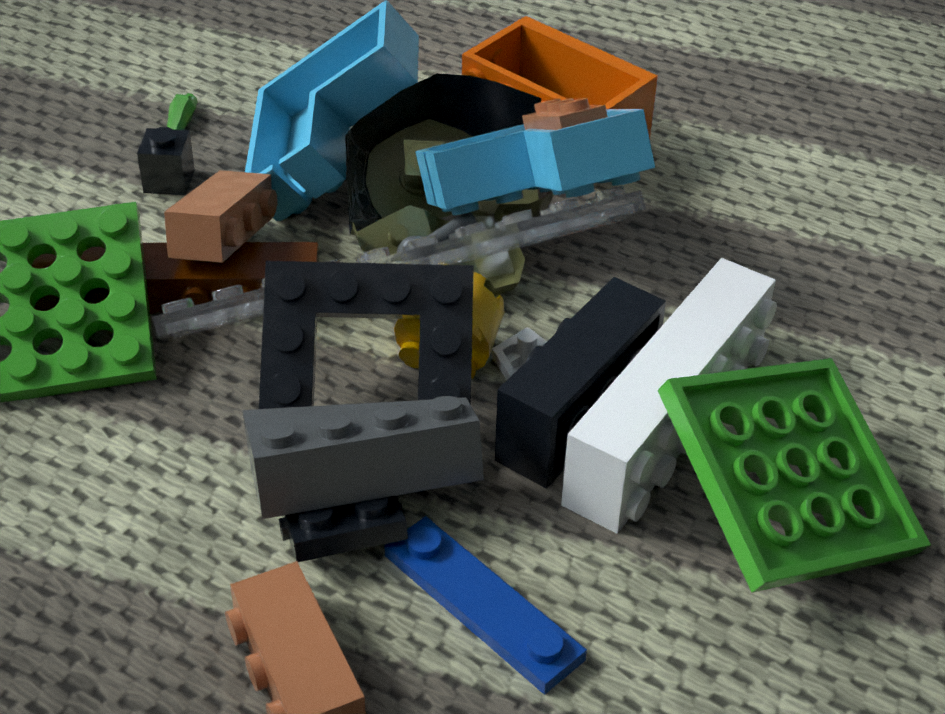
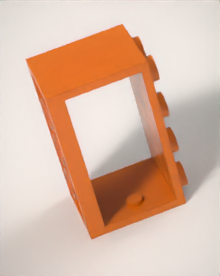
M524 16L462 54V75L474 76L504 84L542 98L541 102L560 98L561 100L588 98L589 105H605L606 109H644L650 139L658 75L559 30Z

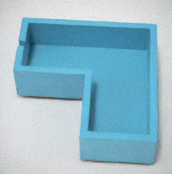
M387 0L258 90L245 172L271 174V187L277 193V210L273 216L276 221H282L293 213L296 215L300 214L310 205L312 197L316 199L326 192L332 193L337 190L346 180L345 134L350 130V127L401 90L418 83L419 35Z
M606 109L608 116L606 118L558 130H525L523 124L415 151L427 203L442 208V212L451 211L452 215H460L478 210V201L496 200V204L519 200L523 198L522 190L539 189L540 192L552 191L553 195L566 194V198L594 192V183L611 182L612 186H618L639 181L641 179L639 172L655 168L644 109Z

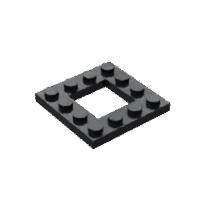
M266 261L259 409L314 406L318 317L420 319L418 400H430L441 396L466 397L471 405L474 265Z

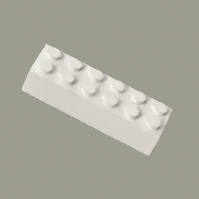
M721 258L568 433L561 506L617 534L629 519L636 522L641 518L648 506L651 495L650 491L655 485L663 488L674 472L676 458L680 453L687 455L657 390L670 378L747 369L750 364L758 366L763 360L769 345V339L764 338V333L770 325L777 308V303L772 301L775 279L724 258Z

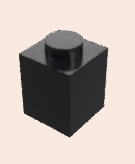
M169 127L147 128L137 152L143 193L187 195L195 171L190 130H173Z

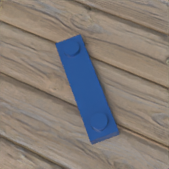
M425 516L407 529L408 539L384 545L385 557L544 695L586 661V648L428 517Z

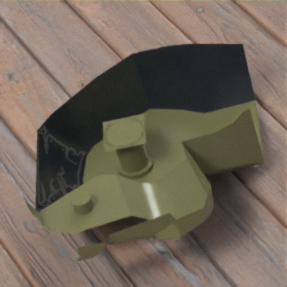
M437 73L401 90L359 119L345 134L349 233L350 235H356L359 246L368 258L377 259L383 263L399 264L397 248L405 238L409 236L425 238L450 222L440 218L452 215L451 211L442 212V208L427 203L415 151L523 125L522 116L535 113L534 104L540 103L542 98L483 78ZM537 189L522 190L523 198L512 202L496 204V200L478 201L479 209L471 212L478 226L434 253V259L448 261L451 265H474V272L487 277L484 286L494 296L513 290L520 282L525 258L509 225L519 226L541 219L554 196L552 191L542 199H538Z

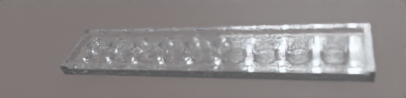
M618 186L595 193V197L584 200L585 204L579 206L577 198L563 200L549 205L548 209L540 211V216L533 218L531 210L513 213L502 217V221L494 223L495 228L486 230L484 222H479L455 229L456 233L449 235L450 240L438 242L436 234L408 241V245L402 247L403 252L390 255L388 247L359 254L360 258L356 259V263L457 265L617 223L645 210L646 206L641 190L626 194L624 186ZM340 259L332 260V261H328V262H340ZM265 278L261 280V289L243 293L241 285L223 288L212 292L214 301L195 306L192 298L161 305L163 314L152 317L157 337L167 341L263 316Z

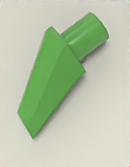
M191 93L175 95L169 106L167 127L173 130H184L198 104L195 95Z

